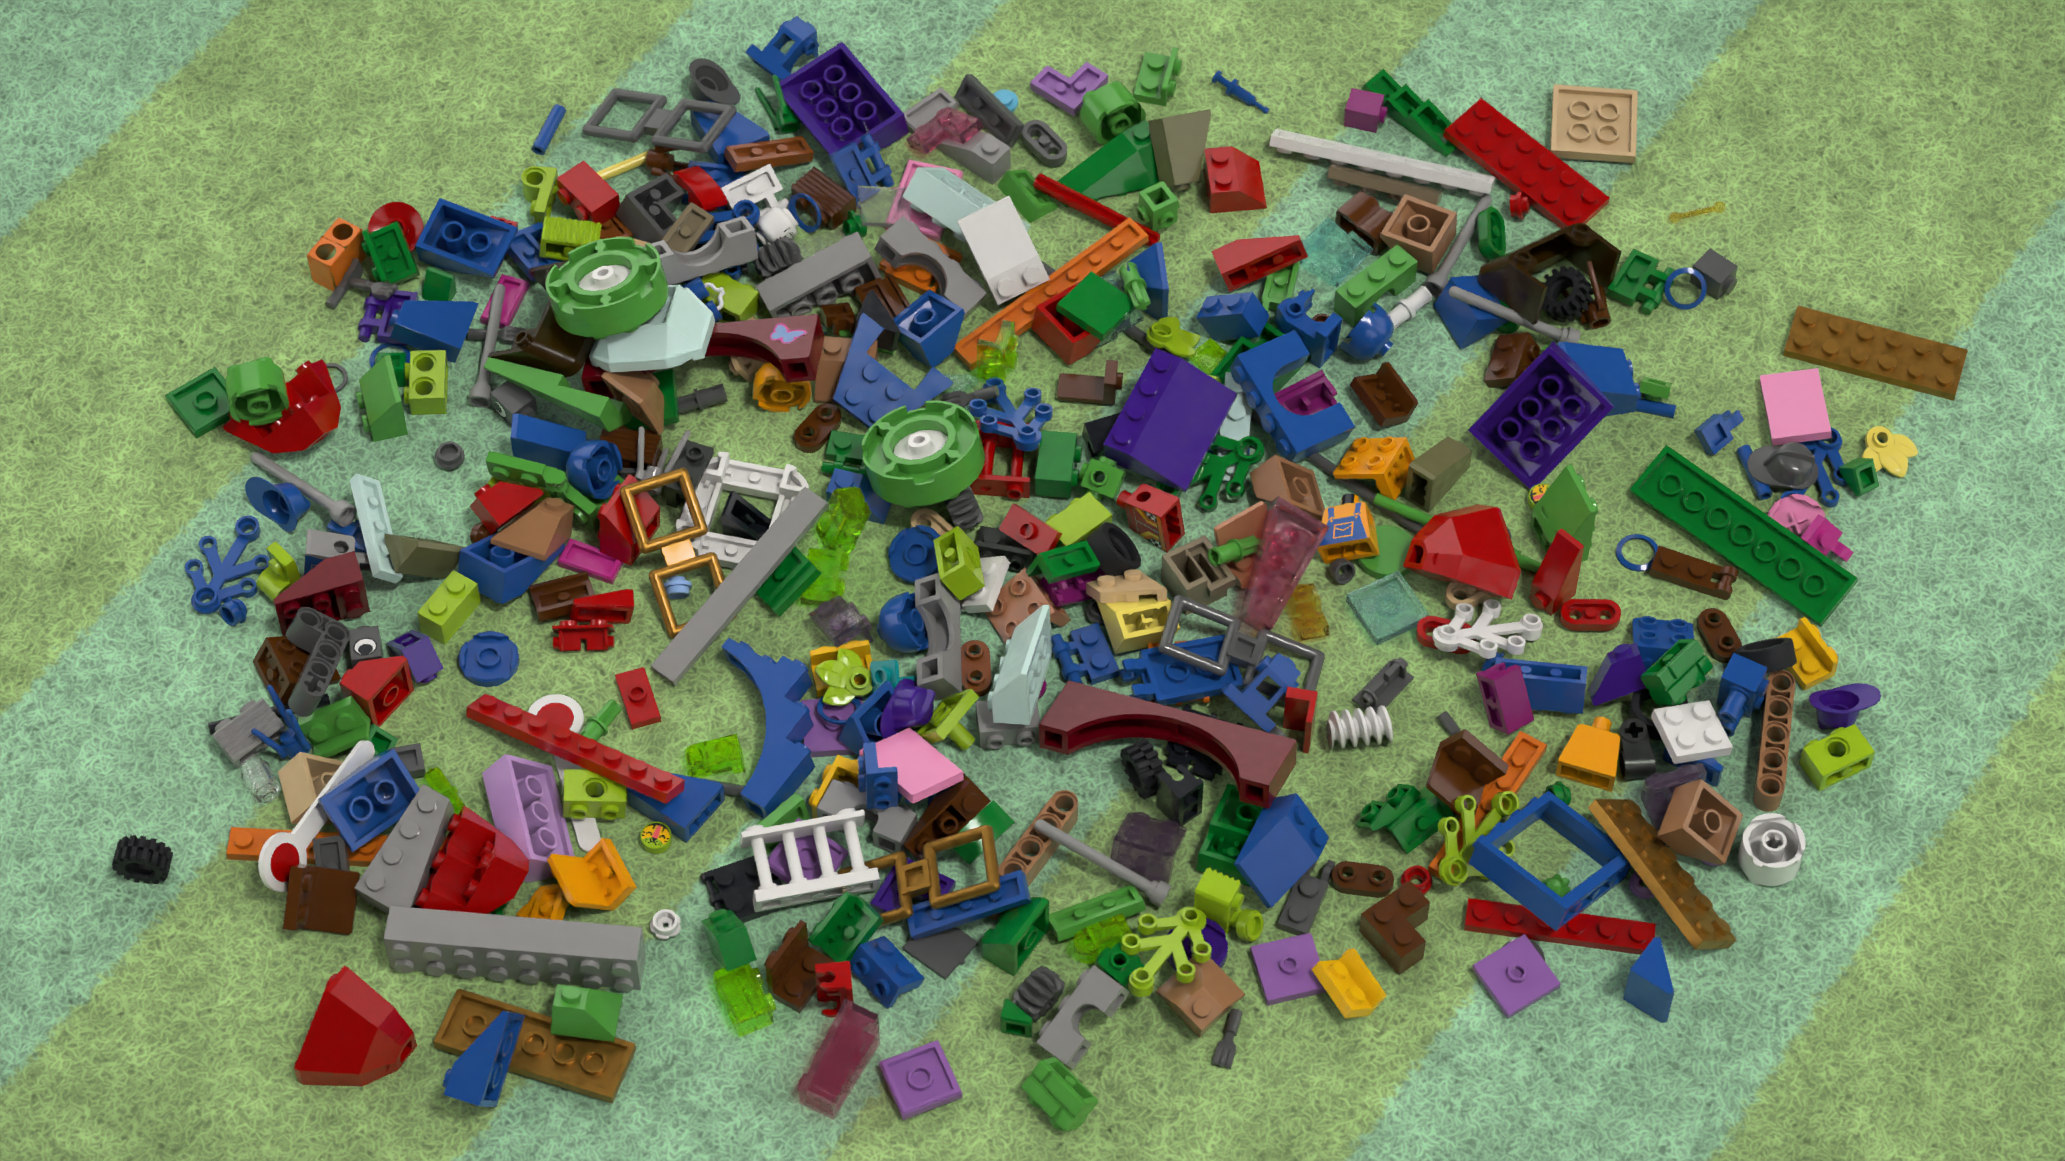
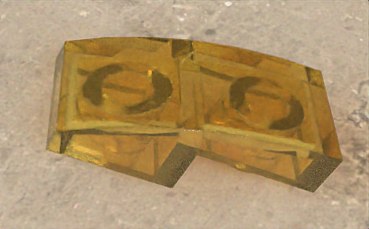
M1299 584L1295 587L1285 588L1284 594L1300 641L1330 636L1329 625L1321 610V599L1314 584Z

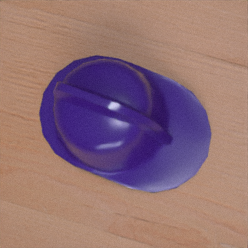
M904 678L899 681L881 715L880 732L882 738H888L909 727L915 730L930 722L934 712L933 701L935 692L931 689L917 686V683L912 679Z
M1854 683L1829 690L1816 691L1809 696V702L1816 708L1817 724L1820 729L1847 728L1856 722L1860 710L1870 708L1880 701L1881 692L1872 685Z

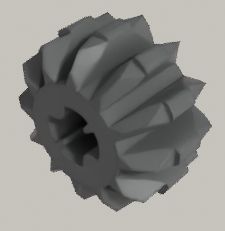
M783 237L780 240L775 239L773 242H768L767 245L760 247L758 259L753 260L757 274L761 276L762 280H765L788 269L792 264L801 262L803 257L798 244H795L793 239Z
M970 486L960 492L958 497L944 500L956 527L959 526L962 530H969L983 521L984 516Z
M1044 966L1038 967L1018 986V990L1014 993L1013 1003L1034 1021L1039 1020L1059 1001V997L1064 991L1065 982L1053 970L1051 971Z

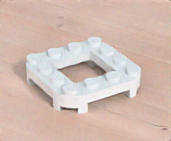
M718 452V457L711 459L695 491L708 527L706 535L690 540L695 556L714 552L717 554L722 567L734 569L757 541L709 532L722 490L777 500L770 523L771 526L804 487L809 489V484L797 472V467L786 464L785 470L731 460L729 452ZM686 502L680 519L676 521V532L694 526Z

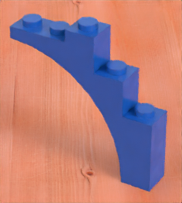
M728 638L721 646L727 660L742 671L757 687L762 696L766 712V735L762 754L752 777L740 793L746 807L765 819L782 802L786 801L796 792L815 768L810 749L801 743L814 724L809 715V708L800 702V699L813 684L808 674L809 669L797 659L792 661L782 656L776 663L767 655L760 656L756 654L747 643L743 641L738 643Z

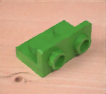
M1173 47L1170 56L1145 52L1133 93L1137 101L1166 106L1168 97L1174 96L1176 89V80H1173L1174 75L1179 76L1182 67V59H1178V48Z
M352 696L315 710L308 717L301 716L298 718V724L303 734L314 746L313 755L326 758L333 757L337 753L354 747L361 740H369L370 718Z

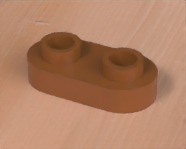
M968 641L961 647L962 690L965 691L971 688L979 697H982L991 689L990 650L982 641ZM977 651L979 654L972 655L970 652ZM973 677H980V678H981L980 680H977V681L972 680Z

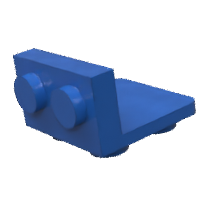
M1651 616L1634 618L1632 621L1633 644H1637L1646 670L1679 639H1694L1693 624L1682 619H1672L1671 621L1658 620Z

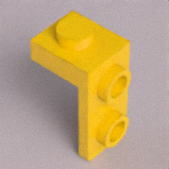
M837 755L833 764L826 766L820 788H815L809 799L812 818H817V806L833 779L840 782H850L859 789L857 759L850 760Z

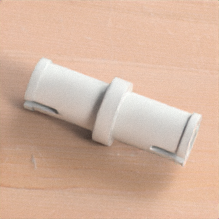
M1420 286L1406 299H1400L1396 303V307L1388 313L1394 323V330L1406 320L1411 321L1416 316L1418 310L1432 301V294L1426 287Z

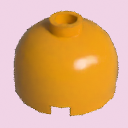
M764 363L755 374L752 387L753 399L758 400V406L771 412H789V407L798 405V409H801L810 402V381L786 383L781 373L771 363Z

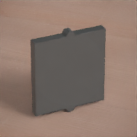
M954 927L918 940L911 938L902 949L946 980L959 965L965 963V958L978 945V942L958 927Z

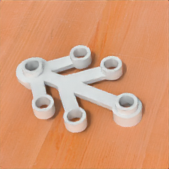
M1488 599L1484 601L1482 614L1472 628L1461 629L1465 622L1472 620L1473 606L1468 603H1459L1456 606L1455 617L1449 625L1435 628L1432 637L1435 641V646L1441 651L1453 652L1459 646L1478 653L1483 658L1491 659L1496 656L1498 647L1507 650V652L1513 655L1522 654L1525 648V640L1535 641L1541 637L1543 623L1539 616L1526 614L1519 622L1490 625L1494 618L1500 616L1501 603L1497 600ZM1515 633H1517V634L1519 635V636H1517V635L1510 636V637H1508V639H1506V638L1500 636V635L1515 634ZM1471 639L1480 640V643L1473 641Z

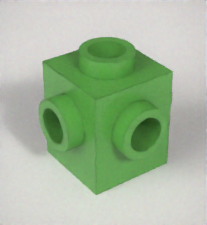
M1161 181L1139 192L1138 208L1136 209L1137 216L1141 223H1146L1153 231L1167 228L1177 221L1179 201L1166 183Z
M1100 456L1099 460L1091 458L1089 464L1086 462L1083 464L1078 479L1082 480L1080 486L1086 489L1085 494L1090 492L1100 501L1103 496L1116 500L1127 473L1115 468L1117 462ZM1105 474V479L1098 483V475Z

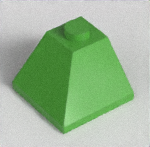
M557 984L552 1008L551 1034L614 1042L623 994Z

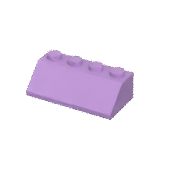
M504 754L482 773L495 828L512 839L528 858L529 872L524 882L531 883L552 878L554 876L551 873L547 858L551 854L574 856L566 820L563 817V808L553 768L549 765Z

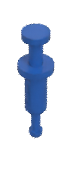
M1218 70L1215 73L1211 82L1215 84L1218 81L1227 88L1226 95L1230 96L1233 94L1247 105L1256 106L1264 114L1269 112L1268 107L1258 103L1254 95L1238 85L1239 81L1237 79L1230 82L1222 76V71Z

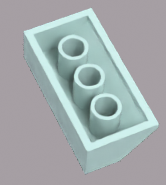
M917 167L902 196L911 202L910 207L920 213H927L932 217L931 221L943 228L948 227L954 231V237L963 242H966L957 221L995 202L944 167ZM1021 219L1026 231L1028 232L1031 225Z
M1042 605L1016 626L1012 638L1006 641V656H1001L1000 674H995L994 692L990 691L988 694V710L993 711L994 723L1030 725L1052 657L1049 605Z

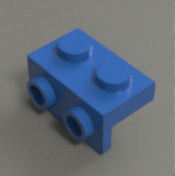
M863 743V756H857L859 792H865L867 809L884 810L898 806L897 767L878 768L876 743Z
M886 936L860 944L850 961L851 972L885 1008L893 1007L900 994L919 988L925 979Z

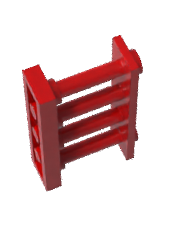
M975 420L985 453V461L981 474L970 485L973 494L1003 496L1014 500L1030 498V477H1022L1024 451L1016 448L1013 439L1010 437L982 432L980 430V420ZM998 422V424L1013 427L1010 424ZM997 447L1013 449L1010 476L993 475L995 448Z

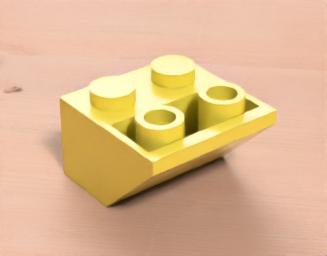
M1152 594L1139 595V602L1099 603L1097 601L1115 654L1147 648L1150 643H1160L1172 605L1171 601L1168 598L1165 601H1157V598ZM1178 623V626H1177L1176 633H1177L1178 630L1180 629L1179 623Z

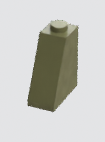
M1210 109L1148 121L1159 182L1164 181L1168 187L1171 186L1172 192L1189 189L1188 183L1199 181L1211 118Z
M1447 436L1413 460L1408 466L1405 499L1429 513L1470 468L1472 451L1464 443L1455 441Z

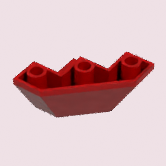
M323 359L314 363L308 360L295 370L297 375L286 383L289 407L281 412L282 417L269 424L255 426L249 425V421L240 419V423L229 414L231 420L223 426L224 430L273 454L303 451L313 447L338 428L341 405L326 363Z
M1480 504L1434 515L1412 538L1403 564L1404 568L1426 578L1465 584L1492 597L1512 600L1521 573L1501 509Z
M463 806L459 814L453 813L446 826V830L449 832L441 851L438 850L431 862L430 867L433 868L426 888L420 890L415 900V905L418 908L488 914L515 897L529 872V860L515 842L471 809Z
M344 965L326 983L318 1008L295 1062L294 1070L297 1080L302 1085L365 1086L399 1070L417 1047L415 1035L394 1006Z

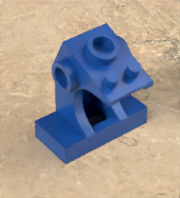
M796 16L792 20L785 21L780 25L777 34L762 51L751 44L745 53L755 64L772 77L777 75L780 82L791 75L793 65L803 54L807 56L812 54L814 57H818L819 43L817 42V31L811 23L804 22ZM793 40L795 43L787 53H782L780 49L787 42Z
M1311 289L1307 292L1301 290L1298 293L1299 296L1287 298L1277 306L1275 324L1284 334L1296 330L1312 355L1310 363L1321 368L1337 350L1343 318L1333 312L1325 322H1317L1311 319L1306 313L1312 307V297L1315 294V290Z
M1277 653L1272 658L1266 655L1255 667L1259 673L1241 692L1230 682L1221 689V692L1264 732L1268 733L1276 724L1265 714L1283 694L1286 696L1287 686L1298 687L1299 683L1295 680L1301 674L1296 669L1295 663L1280 653ZM1267 675L1279 685L1268 700L1255 689Z

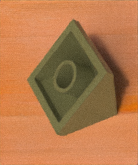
M386 533L384 536L395 573L445 579L458 565L460 550L465 548L464 546L430 539Z

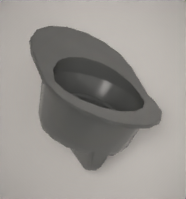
M703 58L694 59L690 63L688 90L694 99L700 101L711 99L714 102L735 105L740 102L741 95L738 89L731 82L723 68L717 63Z
M1789 442L1782 446L1760 447L1750 454L1747 462L1748 471L1752 477L1760 483L1805 489L1811 487L1818 477V466L1815 463V456L1811 454L1806 446L1797 442Z

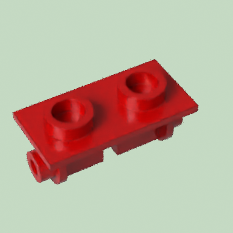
M564 620L559 621V626H552L554 633H559V637H553V649H559V652L581 651V640H587V651H608L609 648H614V636H609V632H615L613 624H608L607 620H590V625H578V621Z

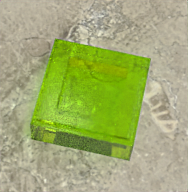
M1210 338L1196 348L1195 356L1189 357V359L1204 373L1210 375L1226 356L1227 352Z

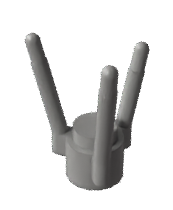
M642 426L639 427L635 478L641 481L672 471L690 436V431H685L665 470L662 469L668 454L667 448L662 450L656 467L647 466L646 470H644L645 429ZM662 487L647 492L653 495H660Z

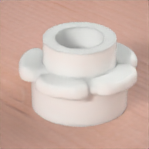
M663 909L654 915L650 923V929L653 933H656L657 938L666 940L670 936L675 937L679 934L681 920L673 911ZM664 924L669 925L667 928L663 927Z

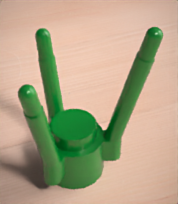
M773 75L774 88L780 105L777 108L776 114L761 89L756 87L755 92L771 118L774 129L779 130L782 134L794 133L800 129L802 122L785 103L778 77Z

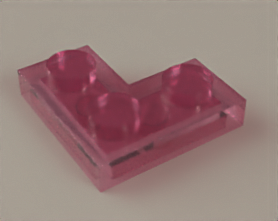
M947 106L939 110L926 124L919 126L915 133L907 138L910 148L928 154L946 138L964 144L984 127L979 118Z

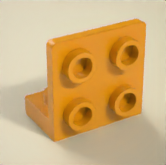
M1361 437L1353 441L1333 472L1335 479H1375L1380 493L1396 500L1406 485L1408 466L1415 460L1407 437Z

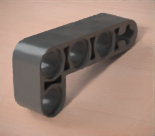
M302 607L297 611L289 625L286 636L292 644L310 654L291 693L288 705L295 714L308 717L313 714L327 690L350 638V632L344 624L313 608Z

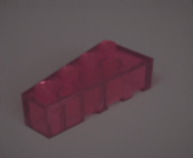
M1279 496L1269 504L1239 619L1257 631L1262 628L1267 630L1273 629L1329 529V526Z

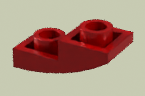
M699 166L673 172V180L678 186L688 192L689 203L692 202L707 212L714 211L717 207L728 204L727 198L719 185Z

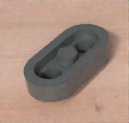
M1031 120L1024 124L1022 142L1042 163L1047 166H1059L1066 161V143L1045 122Z

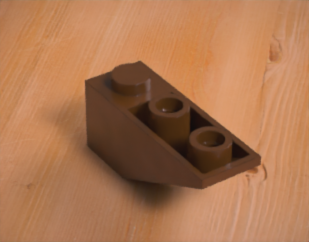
M964 773L963 781L935 795L903 843L919 861L924 859L923 846L925 843L957 834L991 802Z

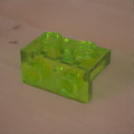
M1003 320L995 343L981 339L978 340V377L986 381L989 378H1000L1006 383L1010 368H1016L1019 352H1015L1019 340V335H1015V322Z
M838 542L837 550L809 548L807 558L822 574L800 596L801 604L837 608L838 596L843 597L845 592V579H842L843 571L848 572L850 554L845 553L844 543Z

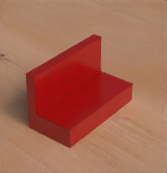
M1287 686L1283 728L1305 732L1303 753L1309 754L1315 725L1318 692Z

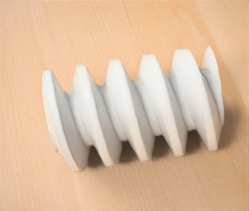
M1383 705L1378 707L1377 713H1375L1371 706L1367 707L1364 715L1360 708H1355L1352 716L1349 710L1343 709L1340 718L1334 710L1329 713L1327 738L1331 750H1333L1334 742L1337 740L1342 749H1345L1347 739H1350L1353 747H1357L1359 738L1363 739L1366 746H1369L1371 737H1374L1377 744L1381 745L1383 735L1387 736L1390 744L1393 742L1391 718Z

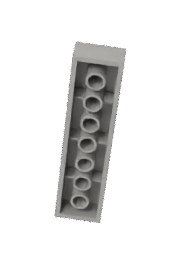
M390 906L384 934V943L390 968L401 973L423 971L433 976H441L446 973L457 974L467 979L481 976L489 977L494 981L516 979L527 984H535L540 981L551 982L556 986L557 984H575L591 989L610 987L621 992H630L632 990H641L646 961L642 927Z

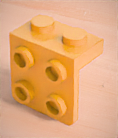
M602 838L584 857L551 854L547 858L552 875L560 884L566 901L572 906L614 911L637 888L611 839Z

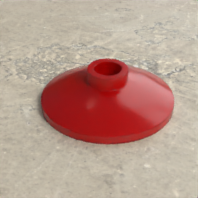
M390 202L379 207L369 220L368 230L374 232L397 221L403 229L412 253L416 249L415 244L424 229L423 220L419 212L404 202Z

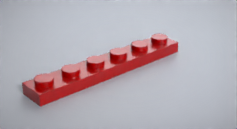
M1468 898L1464 931L1515 938L1525 934L1529 940L1641 955L1653 938H1655L1656 923L1579 913L1555 931L1523 905Z

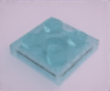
M1399 570L1348 593L1346 596V602L1376 645L1417 627L1420 619L1429 616V613Z

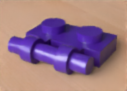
M397 290L393 295H390L391 297L388 300L376 299L372 292H370L363 306L365 310L364 317L359 321L358 330L360 332L358 339L361 342H369L371 334L376 332L378 342L407 346V344L390 338L393 327L388 324L394 309L400 311L404 300H419L418 292ZM383 312L381 319H375L377 313Z

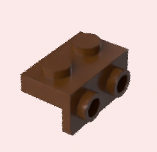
M1529 332L1498 335L1484 379L1488 387L1510 386L1539 356L1540 347Z
M1389 362L1382 363L1376 374L1354 377L1350 383L1351 388L1380 427L1407 422L1418 405L1416 397Z

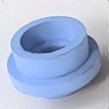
M683 576L668 578L667 582L664 583L668 598L683 599L689 597L692 582L685 580Z

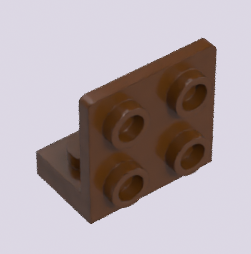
M287 636L266 637L253 659V663L266 688L267 685H272L281 702L286 704L310 653L292 644L287 639ZM335 669L329 684L339 683L341 677L337 669Z
M1463 729L1440 742L1426 788L1460 817L1462 815L1455 809L1456 798L1462 795L1473 796L1476 800L1475 816L1485 785L1506 775L1509 765L1468 730ZM1464 800V807L1467 809L1468 805L1466 800Z
M303 864L291 866L283 929L296 931L304 928L352 934L358 896L354 887L360 880V873Z
M800 920L795 928L790 927L787 930L782 941L783 944L777 951L773 950L769 954L764 965L766 967L768 996L799 1014L817 991L815 964L835 962L809 946L807 923L803 920Z

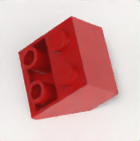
M628 474L622 484L618 483L608 503H603L599 509L597 518L600 520V529L597 538L600 540V553L632 566L641 552L620 495V489L625 485L638 482V480ZM646 491L634 495V499L648 540H651L660 527V506Z

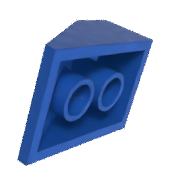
M439 198L415 244V248L420 261L440 269L494 278L518 232V227Z
M496 532L460 550L458 573L478 583L479 593L491 598L496 603L503 604L522 595L565 549V543L545 561L490 544L491 538L498 533Z
M391 749L379 753L357 768L320 797L318 801L350 851L354 852L400 820L419 791V787L396 751Z
M1297 793L1276 797L1269 809H1262L1234 865L1265 907L1272 908L1319 859L1329 836Z
M502 1011L453 1063L452 1069L449 1068L443 1080V1087L446 1088L444 1095L477 1106L497 1107L525 1015Z

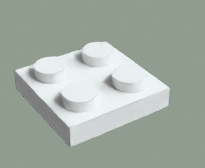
M1709 700L1653 710L1651 718L1674 764L1730 755L1733 746Z

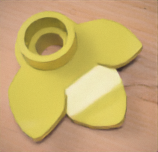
M1875 426L1865 436L1867 448L1862 458H1873L1876 472L1884 468L1890 474L1903 478L1908 469V458L1916 456L1918 450L1915 444L1905 435L1892 434L1885 427ZM1877 436L1881 437L1885 443L1879 442Z

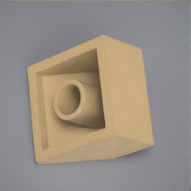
M299 752L278 771L291 823L298 824L343 761ZM330 818L326 821L324 825L332 823Z

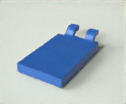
M1225 634L1172 645L1217 662ZM1158 647L1140 650L1138 659L1123 660L1124 669L1120 670L1123 683L1134 681L1140 676L1142 678L1143 684L1131 685L1133 694L1129 695L1130 697L1146 701L1154 700L1155 703L1161 705L1223 695L1221 689L1228 682L1232 683L1239 691H1242L1244 688L1239 667L1235 664L1229 663L1227 673L1224 676H1217L1159 652Z

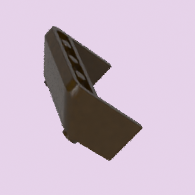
M1576 223L1545 235L1483 264L1480 267L1477 279L1479 284L1532 325H1535L1538 322L1548 287L1532 274L1563 259H1567L1589 275L1586 263L1591 261L1597 282L1608 289L1614 279L1622 251L1592 230L1588 225Z
M566 262L532 267L529 273L546 290V278L551 268L555 264L559 269ZM549 300L536 328L520 331L514 337L511 349L490 352L488 357L561 374L567 378L581 370L596 339L578 336L560 327L555 319Z

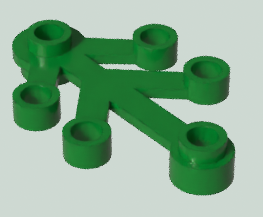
M1217 433L1216 440L1211 444L1209 450L1220 447L1231 451V453L1221 457L1207 452L1201 463L1205 465L1200 467L1194 476L1190 486L1211 476L1205 493L1199 499L1202 510L1205 512L1216 510L1218 507L1216 497L1227 468L1235 464L1238 465L1233 480H1230L1226 485V491L1232 499L1243 497L1245 493L1243 484L1250 465L1257 464L1264 456V446L1258 438L1247 436L1237 441ZM1248 448L1255 449L1254 454L1250 456L1246 455L1245 451ZM1157 481V489L1165 491L1169 487ZM1233 486L1241 487L1237 493H1232L1230 489ZM1175 489L1171 494L1179 497L1181 491ZM1208 498L1214 500L1213 504L1210 506H1206L1203 504L1204 501Z

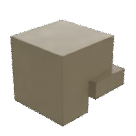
M1206 535L1162 555L1161 582L1173 598L1176 595H1182L1204 605H1209L1227 596V589L1236 585V578L1225 563L1220 566H1213L1210 563L1208 551L1213 548V545ZM1184 609L1182 610L1185 616L1192 613Z

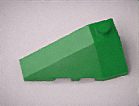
M1144 120L1121 132L1057 182L1095 201H1099L1102 197L1116 194L1118 197L1125 196L1127 192L1144 190L1159 183L1148 122Z

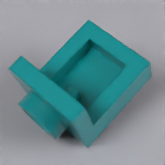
M897 660L872 661L870 663L872 692H875L885 681H890L894 690L899 681L904 678L912 679L917 683V675L899 677Z

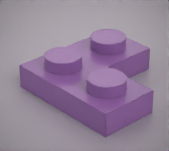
M1086 62L1070 78H1067L1047 65L1030 82V89L1067 113L1075 116L1084 104L1082 101L1083 96L1090 90H1097L1106 85L1109 75Z

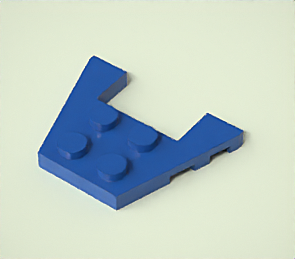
M863 312L858 319L832 401L867 428H870L882 416L906 405L907 411L918 409L925 404V401H930L949 388L954 382L936 368L931 367L915 389L908 386L867 354V351L884 328Z

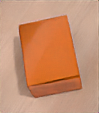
M338 217L307 254V260L312 280L315 283L334 291L335 286L337 287L340 284L344 274L349 269L352 260L357 258L361 264L366 258V253L361 244V241L364 240L361 228ZM336 248L335 256L331 259L326 260V258Z

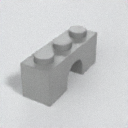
M832 780L817 806V818L836 815L839 811L847 808H854L856 811L864 809V819L876 824L873 829V846L890 853L904 852L906 850L903 843L917 824V813L906 805H898L884 810L867 809L865 792H859V789L850 782ZM844 829L838 830L839 832L845 834Z
M1094 965L1090 970L1086 969L1077 980V988L1071 996L1067 995L1058 1006V1014L1052 1021L1044 1024L1039 1032L1040 1038L1037 1041L1039 1045L1072 1069L1077 1066L1092 1045L1080 1032L1079 1023L1082 1016L1090 1010H1100L1112 1018L1130 994L1127 989Z

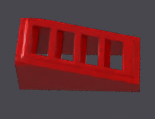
M633 589L618 590L574 599L570 620L578 622L607 620L608 623L629 624L634 610Z

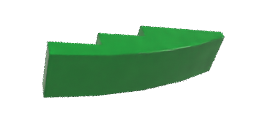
M1382 69L1363 85L1362 90L1384 95L1383 106L1388 107L1387 114L1431 148L1446 157L1457 149L1455 145L1443 137L1445 129L1452 123L1429 99L1423 102L1407 84L1401 87Z

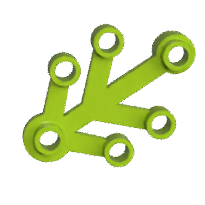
M1504 791L1495 794L1491 801L1492 809L1476 830L1474 810L1476 809L1475 798L1471 795H1462L1456 798L1455 809L1462 815L1463 847L1459 852L1457 833L1460 826L1458 820L1455 817L1440 819L1438 830L1441 835L1445 836L1446 857L1440 862L1439 874L1445 884L1458 886L1467 877H1480L1482 880H1489L1468 864L1475 850L1472 845L1480 835H1488L1502 817L1511 816L1515 810L1519 809V799L1514 792ZM1464 800L1467 802V809L1464 807ZM1447 822L1450 823V831L1447 829ZM1512 840L1505 844L1506 853L1503 851V846L1499 848L1508 857L1515 853V844Z
M1184 907L1178 910L1176 915L1172 917L1156 918L1148 913L1139 917L1138 931L1144 935H1152L1155 931L1174 930L1169 935L1141 939L1138 935L1132 933L1123 936L1121 949L1127 955H1135L1141 951L1158 949L1143 968H1137L1130 974L1128 989L1131 994L1137 997L1149 996L1154 989L1155 974L1171 955L1176 966V979L1181 983H1190L1194 980L1196 969L1192 963L1188 962L1182 941L1186 936H1189L1193 946L1192 958L1196 962L1206 963L1210 960L1212 947L1209 943L1204 942L1201 932L1206 926V916L1203 911L1195 907ZM1182 971H1188L1189 973L1184 974Z

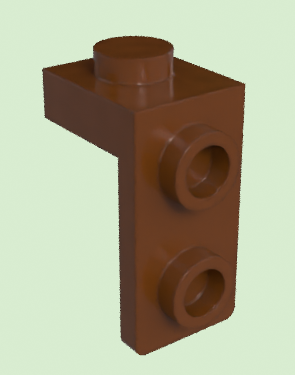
M1106 360L1105 377L1061 373L1059 375L1057 399L1115 405L1116 391L1122 390L1123 373L1118 372V361Z

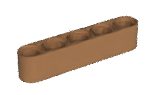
M1779 670L1769 674L1768 680L1770 682L1765 692L1766 696L1762 708L1753 800L1756 807L1765 812H1772L1780 806L1786 783L1795 692V678L1786 670ZM1767 765H1773V766H1775L1776 768H1771V767H1769V766H1767ZM1764 791H1769L1773 794H1767Z
M1060 790L1050 798L998 867L999 877L1022 870L1026 875L1029 887L1060 846L1056 841L1038 832L1034 824L1037 820L1041 819L1069 834L1078 820V798L1073 792ZM1061 808H1068V809H1070V810H1069V811H1060L1059 809H1061ZM1027 853H1034V854H1036V855L1033 856V857L1025 856V854H1027ZM1001 912L988 916V918L998 920Z

